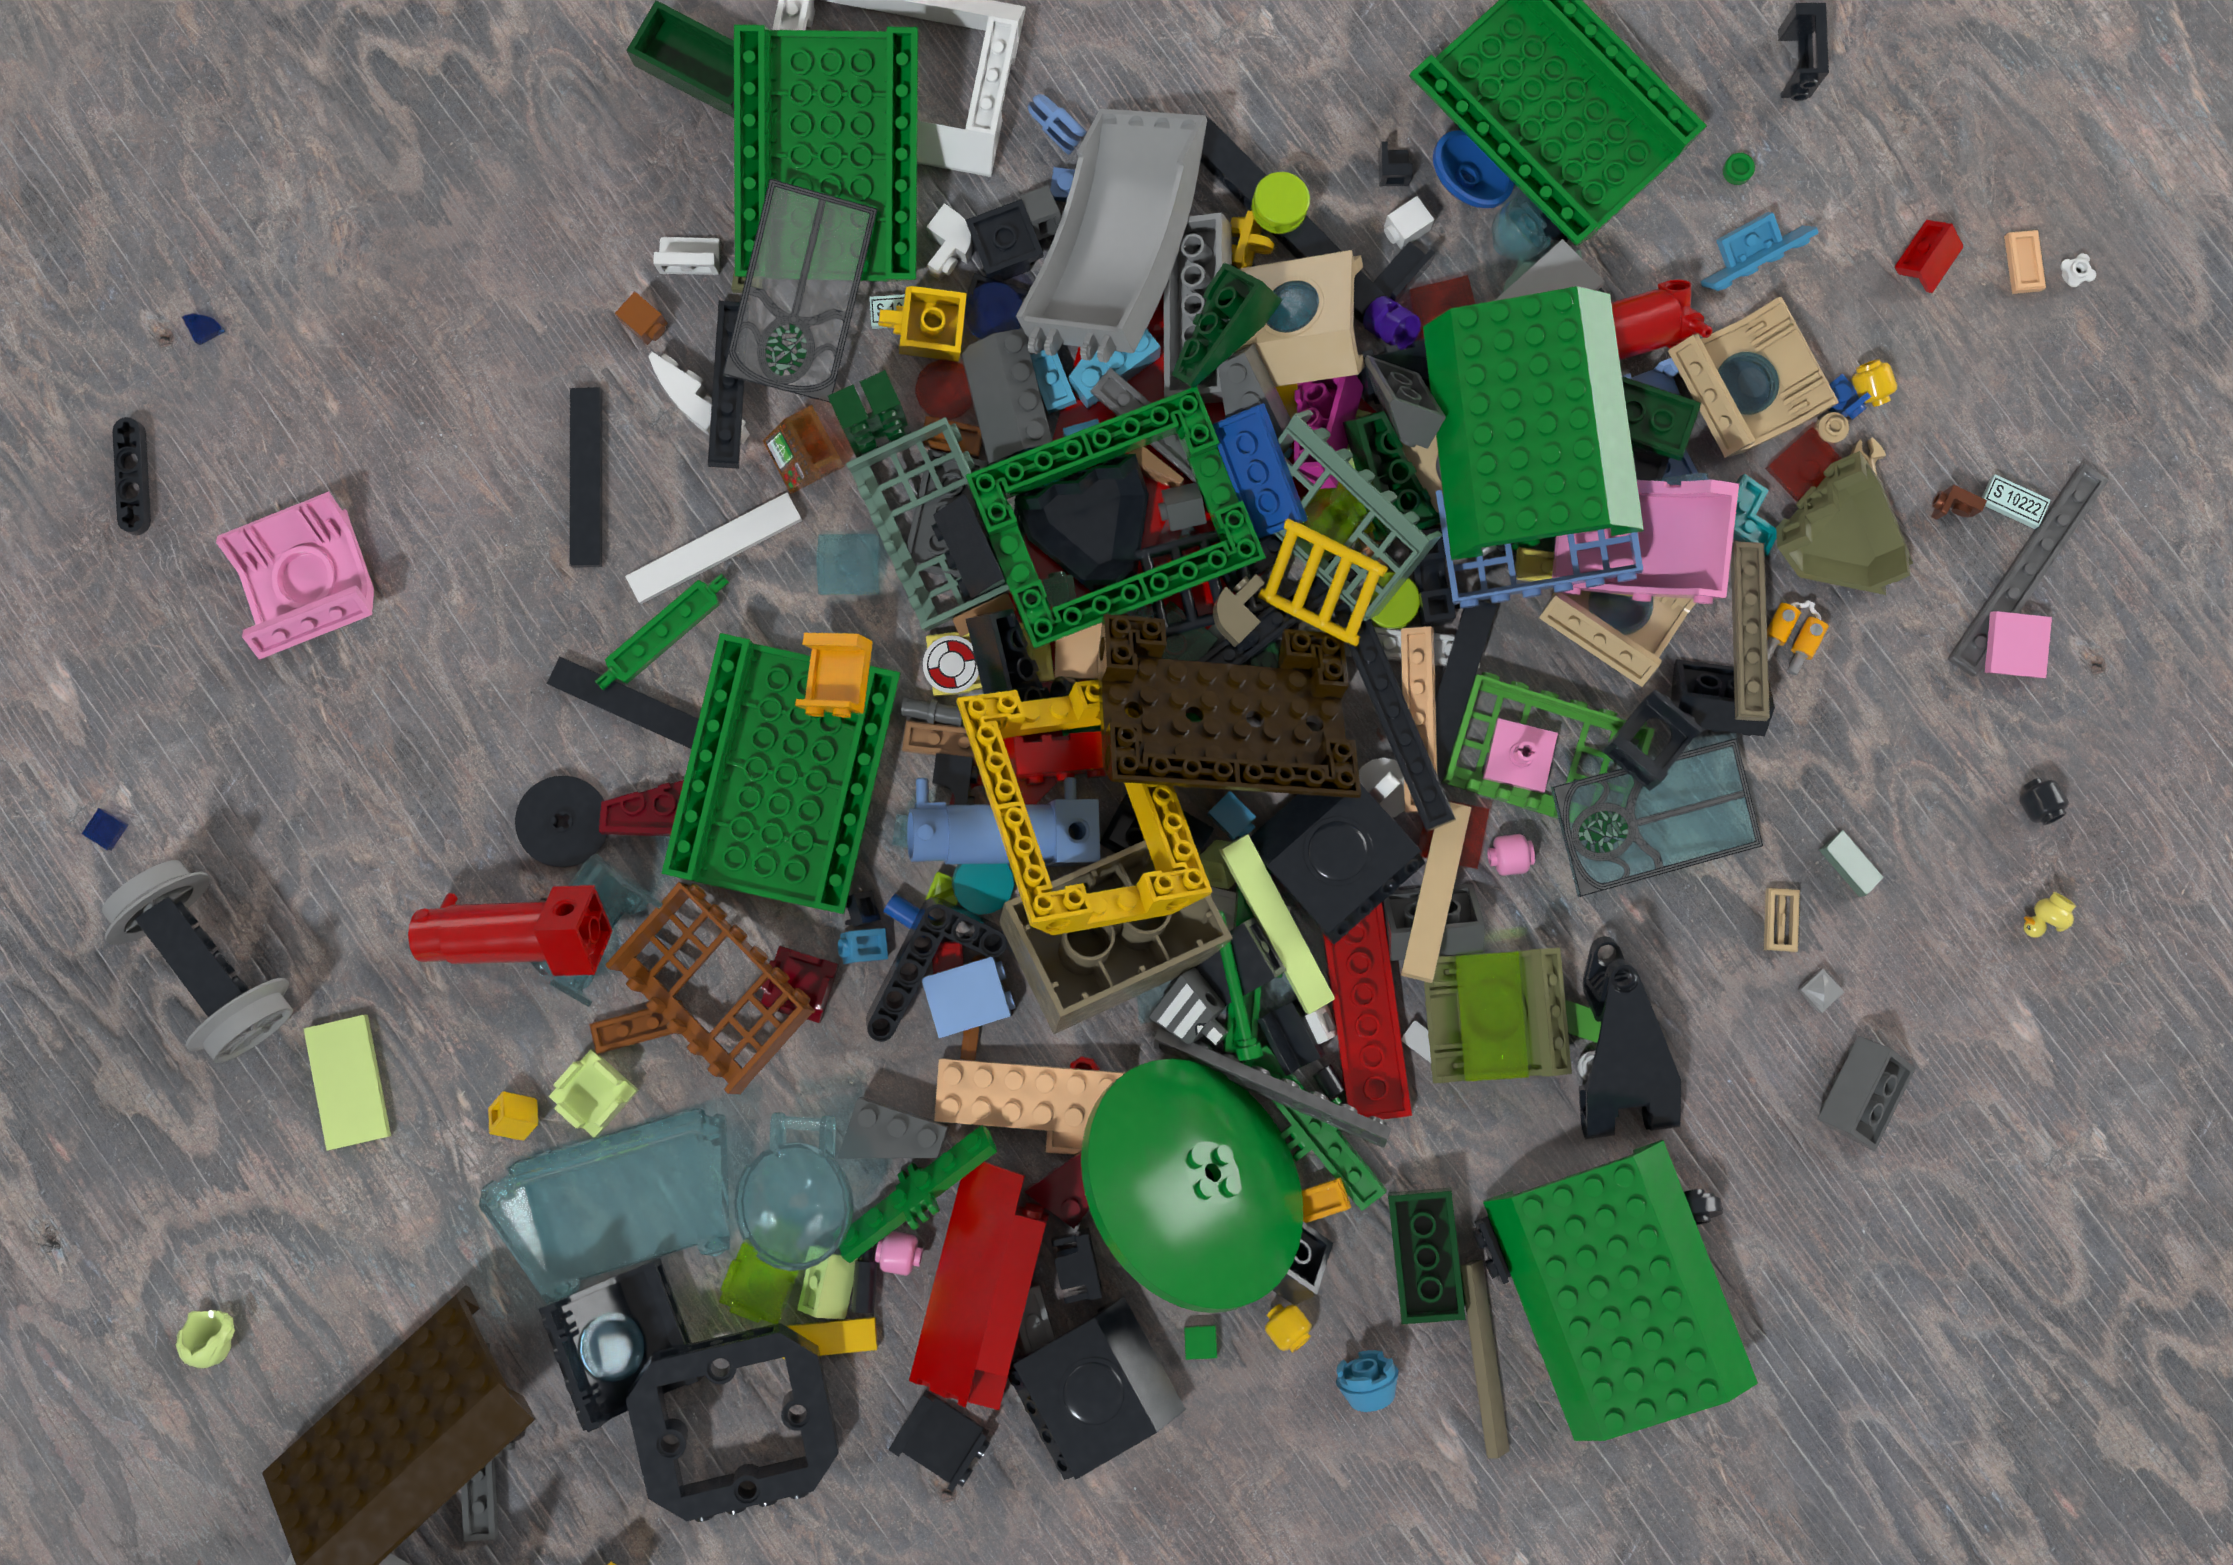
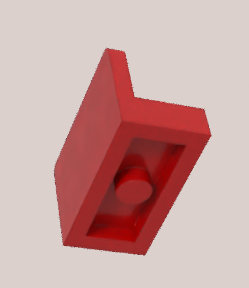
M1926 219L1894 268L1898 275L1919 278L1925 291L1933 293L1963 249V243L1953 224Z

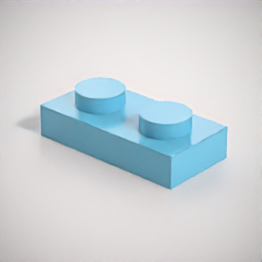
M1041 350L1038 354H1031L1039 391L1048 414L1076 404V399L1058 354L1056 353L1054 356L1046 355L1045 350Z

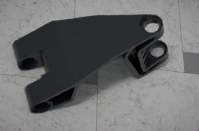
M1607 936L1599 937L1593 941L1590 947L1583 976V992L1595 1020L1601 1022L1599 1038L1588 1080L1585 1085L1579 1086L1580 1120L1584 1138L1593 1139L1614 1136L1615 1118L1619 1117V1109L1642 1107V1117L1646 1130L1654 1131L1680 1127L1681 1078L1639 974L1634 966L1624 959L1622 951L1614 939ZM1605 945L1613 946L1614 951L1609 958L1601 959L1598 957V951L1601 947Z

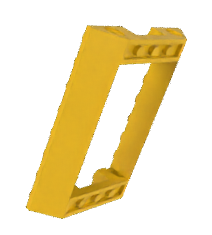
M1098 680L1075 682L1069 696L1021 702L1017 690L957 698L956 702L1030 926L1051 935H1058L1166 916L1212 893L1174 787L1125 782L1126 790L1156 871L1143 873L1135 886L1087 894L1084 883L1065 886L1063 890L1052 891L1053 887L1003 738L1101 725ZM1133 708L1125 709V713L1129 717H1140L1137 710Z

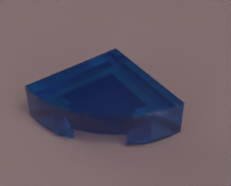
M194 313L182 316L193 340L198 345L226 332L223 326L211 317Z

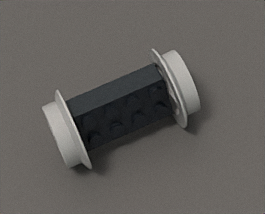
M179 860L163 862L133 877L106 900L102 907V913L111 925L105 933V940L110 945H120L147 935L208 1016L189 1036L185 1044L188 1051L205 1049L215 1063H223L242 1055L260 1044L290 1018L293 1009L283 997L289 987V981L286 978H276L249 989L238 975L232 977L230 974L235 972V969L219 950L216 952L212 951L217 947L200 925L196 928L194 927L198 920L188 909L206 891L210 884V877L205 872L190 873Z

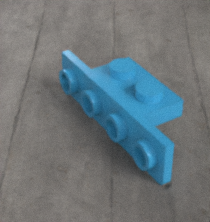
M1766 212L1716 240L1726 268L1700 281L1701 285L1716 291L1726 289L1733 284L1732 280L1740 276H1749L1759 270L1758 266L1763 263L1774 262L1784 257L1785 251L1808 244L1810 238L1819 233L1818 228L1802 225L1782 236L1774 213Z

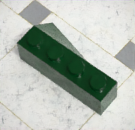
M1385 412L1371 413L1343 422L1350 451L1353 454L1352 458L1355 469L1358 472L1365 469L1373 472L1375 478L1370 484L1380 493L1388 490L1394 492L1397 495V499L1393 505L1403 515L1410 511L1415 512L1420 517V520L1415 525L1419 530L1439 524V512L1435 511L1430 502L1431 497L1428 491L1422 487L1415 474L1417 471L1411 461H1408L1402 450L1403 445ZM1376 516L1370 522L1375 541L1385 540L1391 530Z

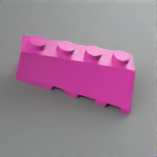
M1356 375L1298 383V390H1295L1297 413L1311 410L1314 414L1307 424L1313 430L1319 428L1327 429L1331 436L1326 442L1335 451L1343 448L1347 449L1348 440L1343 422L1356 417L1364 386ZM1294 440V463L1304 451V448L1296 440ZM1311 455L1307 457L1299 468V471L1313 484H1315L1325 470ZM1330 474L1320 489L1337 488L1338 480Z

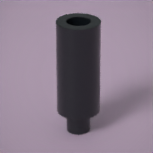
M872 1248L863 1253L860 1259L855 1260L851 1312L874 1313L878 1262L873 1260L874 1249Z

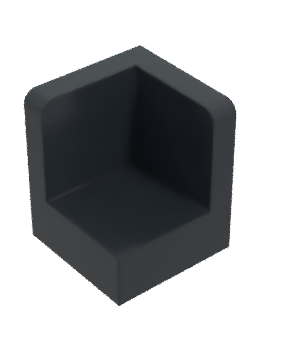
M1381 141L1378 151L1379 187L1409 186L1413 172L1412 163H1409L1408 150H1388V142Z

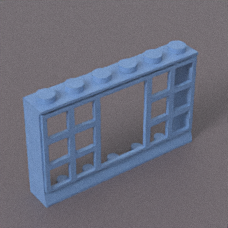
M1442 490L1436 491L1453 604H1460V608L1479 606L1478 600L1490 598L1492 603L1506 602L1510 600V595L1522 593L1523 598L1542 595L1541 590L1554 588V593L1571 591L1574 584L1586 583V588L1605 585L1604 579L1617 577L1618 582L1636 580V574L1643 571L1638 533H1629L1627 536L1605 539L1604 529L1597 530L1598 541L1575 544L1574 534L1567 535L1574 575L1517 584L1511 543L1505 544L1506 556L1483 560V556L1476 557L1477 561L1454 565L1450 555L1444 497ZM1630 542L1634 565L1610 568L1607 546ZM1600 547L1603 570L1580 573L1577 551ZM1508 563L1511 585L1488 589L1484 567ZM1478 568L1481 590L1458 594L1455 571Z

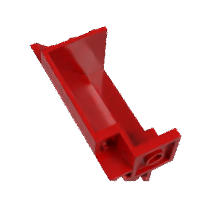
M985 1161L960 1180L909 1381L917 1385L928 1386L929 1391L944 1398L957 1399V1404L966 1408L969 1402L999 1410L1049 1213L1044 1212L1045 1207L1033 1203H1026L1025 1207L1018 1206L1025 1175Z

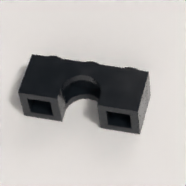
M1441 528L1421 530L1426 536L1436 531L1442 534ZM1443 535L1412 572L1414 583L1419 591L1420 605L1418 611L1421 627L1449 625L1456 618L1451 588H1448L1445 575L1446 554Z
M936 753L932 784L935 787L951 790L955 797L954 805H975V796L970 795L972 784L978 783V766L974 765L975 760L973 757Z

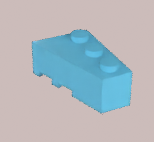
M1146 328L1134 353L1114 351L1107 363L1099 362L1097 352L1090 361L1081 359L1069 376L1070 387L1085 407L1090 409L1100 401L1090 393V390L1109 368H1112L1127 382L1160 358L1161 346Z

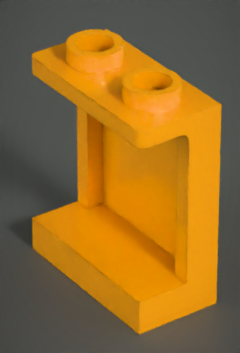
M804 633L802 645L812 650L805 699H796L795 706L805 709L806 715L824 717V712H832L833 716L851 718V713L863 714L873 641L860 634Z

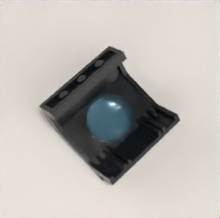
M660 1258L539 1308L543 1326L548 1333L554 1356L559 1363L565 1386L576 1410L578 1421L583 1431L587 1430V1432L600 1428L610 1419L628 1411L626 1404L628 1391L655 1351L692 1343ZM704 1376L662 1385L663 1394L684 1385L688 1386L696 1383Z

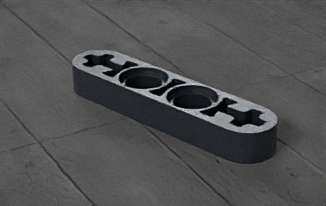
M124 417L116 421L112 431L117 522L122 530L132 535H141L149 529L151 523L146 430L136 420ZM130 426L135 429V432L130 433L128 438L124 436V432H128ZM130 443L135 445L136 448L130 447ZM136 454L138 458L137 465L132 469H126L124 466L125 458L128 455ZM133 483L138 484V495L135 498L128 499L126 497L127 487ZM134 515L140 517L139 521L134 522V526L128 524L129 520L134 519Z

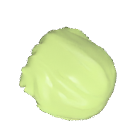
M216 1310L192 1311L188 1313L185 1325L177 1334L176 1348L182 1361L196 1368H208L222 1362L231 1349V1339L235 1332L233 1318L228 1313Z

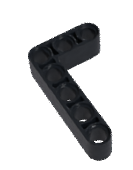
M932 897L927 899L917 914L867 1013L866 1025L869 1036L875 1041L883 1042L894 1035L944 936L988 957H998L1007 948V939L1002 928L996 923L942 898ZM934 908H940L945 911L939 920L928 918L929 912ZM962 921L972 923L971 929L966 933L956 931L957 925ZM990 934L1000 936L997 944L993 946L984 944L985 938ZM920 936L930 938V943L925 947L920 948L914 945L915 940ZM911 963L916 966V970L910 975L900 972V969L905 964ZM892 991H899L903 994L897 1002L888 1001L886 999L887 995ZM881 1018L889 1022L883 1029H876L872 1026L875 1020Z

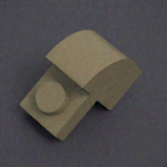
M1257 574L1251 580L1245 576L1233 588L1237 593L1236 595L1225 587L1214 603L1213 618L1215 625L1234 647L1260 623L1244 605L1265 584Z

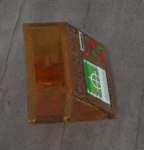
M812 405L785 418L763 440L790 494L844 467Z

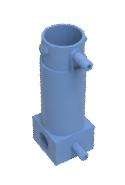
M1067 777L1064 779L1065 799H1055L1048 804H1025L1046 867L1088 866L1100 860L1099 799H1077L1076 778ZM916 779L915 808H910L907 822V845L911 862L944 861L945 864H1010L990 804L946 805V802L929 803L928 779ZM1069 827L1074 831V839L1069 836Z

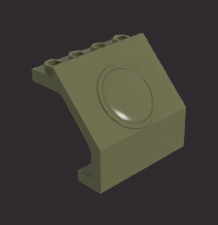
M1560 948L1438 957L1433 982L1424 981L1433 1083L1572 1074Z

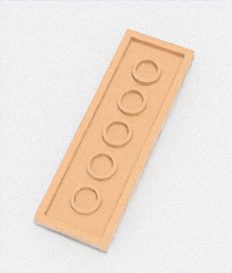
M940 1058L938 1063L934 1121L1084 1134L1089 1115L1103 1091L1112 1082L1125 1074V1072Z

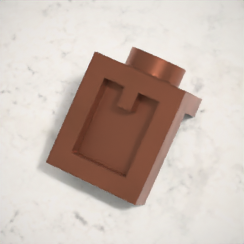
M1952 485L1944 491L1940 490L1932 502V507L1935 509L1931 517L1937 520L1945 516L1949 508H1952L1951 511L1958 516L1973 517L1983 511L1987 500L1956 485Z

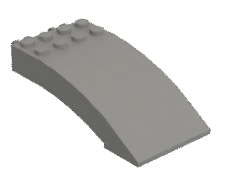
M1100 108L1077 151L1078 161L1071 189L1052 245L1016 315L1029 340L1027 345L1030 353L1038 354L1044 346L1046 355L1054 356L1062 344L1079 346L1081 348L1080 355L1083 360H1092L1097 352L1099 362L1107 363L1114 351L1135 352L1169 280L1187 225L1196 188L1207 124L1205 115Z

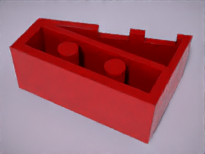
M1101 731L1070 733L1067 736L1058 737L1042 735L1040 739L1023 740V737H1013L1017 775L1020 781L1026 780V785L1045 783L1044 778L1057 777V782H1064L1065 778L1075 777L1078 774H1087V778L1106 776L1103 770Z

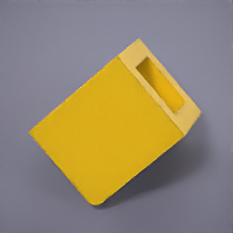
M502 1091L488 1108L489 1134L521 1141L525 1140L538 1126L537 1099Z

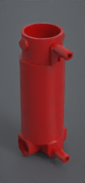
M1669 280L1659 283L1658 289L1611 302L1619 360L1663 347L1671 349L1695 334L1708 338L1713 331L1712 327L1704 323V316L1691 308V283L1687 280Z

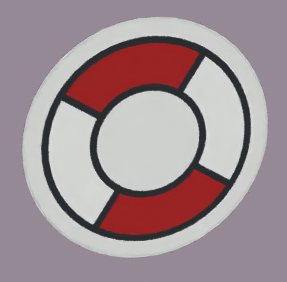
M945 636L939 638L925 652L923 658L924 675L928 682L939 691L945 693L964 691L976 681L979 675L972 644L962 637Z

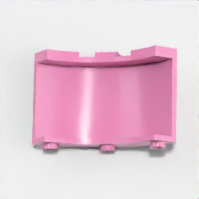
M1712 479L1681 481V485H1670L1665 481L1637 480L1644 531L1637 532L1643 564L1642 573L1636 574V580L1618 582L1617 577L1604 579L1605 585L1586 588V583L1574 584L1573 590L1562 592L1567 595H1581L1582 590L1633 595L1632 600L1651 602L1652 597L1693 598L1694 603L1713 604V599L1726 598L1739 484ZM1610 528L1604 529L1605 539L1629 535L1611 536ZM1597 530L1574 534L1575 544L1599 540ZM1567 535L1556 536L1552 578L1574 575ZM1630 542L1607 546L1610 568L1634 565ZM1600 547L1577 551L1580 573L1603 570Z

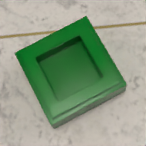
M1215 1325L1184 1326L1186 1360L1217 1358Z

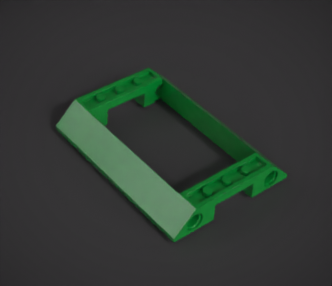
M1197 386L966 475L977 510L1034 649L1100 624L1104 614L1123 615L1266 558L1243 500L1239 502L1218 450L1219 440ZM1177 434L1220 543L1053 607L1051 611L1047 594L1041 579L1039 580L1018 528L1011 504L1009 505L1007 499Z

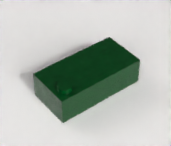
M1451 1187L1389 1192L1388 1201L1401 1324L1466 1320Z

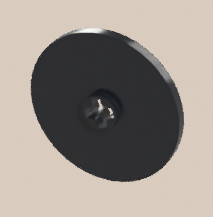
M553 776L536 783L524 794L517 807L515 829L519 842L531 857L548 866L566 868L586 862L601 849L607 838V834L599 832L601 802L605 801L604 798L591 784L572 776ZM561 814L563 817L569 815L570 818L567 822L570 826L566 829L562 826L556 828L555 825L558 823L557 815Z

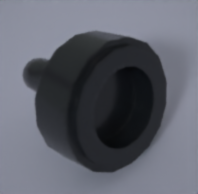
M1058 676L1051 685V697L1069 696L1075 682L1079 681L1071 677Z

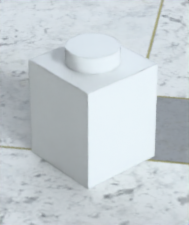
M1418 196L1387 215L1384 232L1389 241L1393 244L1396 243L1402 250L1409 241L1412 243L1429 232L1434 218Z

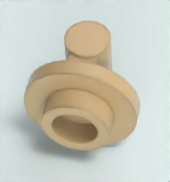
M1831 412L1824 415L1820 420L1817 419L1813 431L1818 432L1824 441L1837 443L1847 436L1849 423L1842 414Z

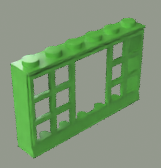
M1482 672L1481 675L1477 674L1441 783L1561 820L1556 797L1483 779L1484 774H1481L1486 755L1489 753V745L1503 698L1525 704L1519 724L1526 725L1531 706L1583 722L1566 783L1588 778L1576 773L1582 752L1603 758L1599 774L1606 773L1609 762H1614L1602 751L1584 746L1589 726L1593 725L1611 731L1610 741L1626 720L1617 718L1618 714L1608 709H1599V712L1588 709V704L1579 700L1571 699L1570 702L1559 700V695L1550 691L1541 690L1540 693L1528 690L1529 686L1521 682L1512 681L1511 684L1499 681L1500 677L1492 673ZM1478 690L1497 696L1491 717L1472 711ZM1470 717L1489 723L1483 744L1464 738ZM1647 722L1644 723L1633 737L1639 740L1637 748L1645 755L1648 754L1655 730L1646 727ZM1462 745L1481 751L1475 772L1456 766ZM1630 774L1625 788L1609 784L1610 791L1623 795L1620 806L1626 808L1629 794L1634 785L1633 777ZM1600 783L1590 784L1595 786L1589 807L1598 801L1601 789H1604ZM1571 802L1569 811L1570 823L1573 824L1577 816L1588 807ZM1621 817L1620 823L1622 825L1624 823H1627L1625 819ZM1616 821L1612 822L1611 824L1618 834H1622ZM1583 822L1582 826L1587 828L1586 824ZM1611 824L1607 825V831L1613 835ZM1592 826L1589 828L1598 832L1601 831L1600 829H1597Z

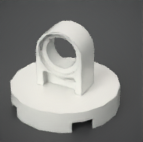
M1379 758L1363 765L1359 769L1360 783L1391 818L1405 811L1404 777L1397 761Z

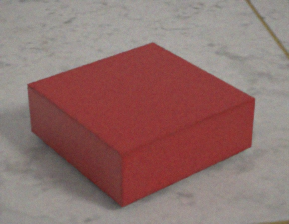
M955 941L940 943L932 958L933 975L964 965L962 944Z

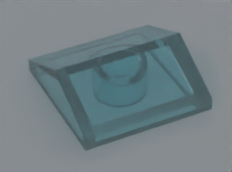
M879 534L818 535L816 565L819 595H880Z

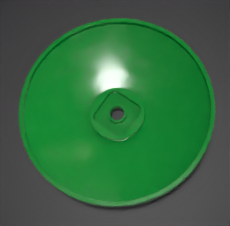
M1163 1059L1141 1064L1112 1082L1098 1098L1089 1115L1082 1141L1081 1168L1085 1196L1096 1227L1105 1244L1123 1268L1138 1283L1169 1303L1192 1311L1206 1313L1237 1310L1271 1292L1285 1277L1295 1259L1303 1227V1199L1300 1180L1285 1139L1283 1140L1277 1125L1261 1104L1247 1090L1229 1080L1226 1075L1192 1061ZM1205 1168L1212 1172L1214 1181L1207 1178Z

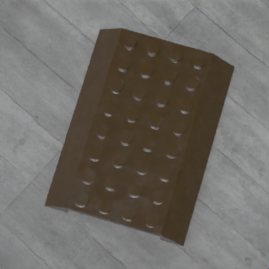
M465 1285L262 1472L296 1565H379L535 1420L525 1397L507 1387L472 1315L480 1307L470 1287Z

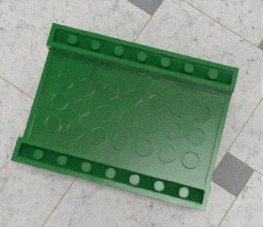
M1499 0L1436 58L1431 54L1409 74V77L1576 247L1593 237L1666 170L1707 127L1582 0Z
M734 25L735 277L746 278L769 179H774L878 209L860 282L916 280L918 27H887V31L769 30L765 25ZM777 187L774 188L753 278L767 280L800 279L819 199ZM826 201L807 281L854 280L869 213Z
M1575 286L1451 308L1423 326L1431 394L1446 416L1436 434L1451 560L1483 556V547L1610 528L1611 536L1644 531L1609 293Z
M720 633L661 874L845 914L901 673L870 666L863 714L851 713V718L836 717L832 715V712H824V717L809 716L805 714V709L797 707L795 704L796 699H805L811 656L754 644L750 639Z
M1664 1140L1634 1149L1632 1155L1517 1194L1510 1191L1483 1200L1574 1441H1606L1728 1403L1758 1384Z

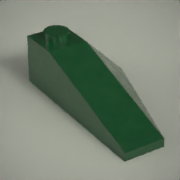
M1225 262L1206 288L1203 296L1206 299L1201 314L1195 315L1193 324L1196 325L1191 339L1185 341L1172 373L1175 378L1192 388H1195L1261 330L1282 302V299L1263 281Z

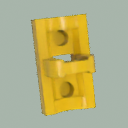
M1247 211L1246 217H1232L1230 222L1232 237L1240 238L1238 245L1232 244V265L1237 266L1238 269L1252 267L1255 253L1271 254L1274 243L1270 238L1261 235L1262 227L1254 219L1252 211Z

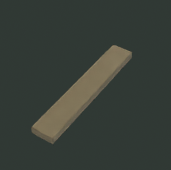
M1733 541L1731 551L1735 720L1767 721L1770 718L1764 543Z
M1472 1260L1461 1265L1460 1269L1486 1455L1488 1459L1500 1458L1510 1450L1483 1260Z

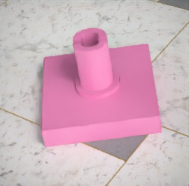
M1498 718L1493 731L1483 779L1543 794L1546 789L1558 733Z

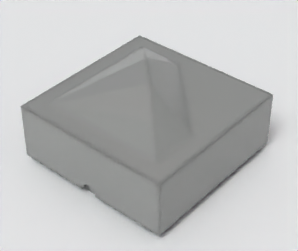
M1819 969L1798 989L1819 1013H1823L1844 993L1842 988L1824 969Z

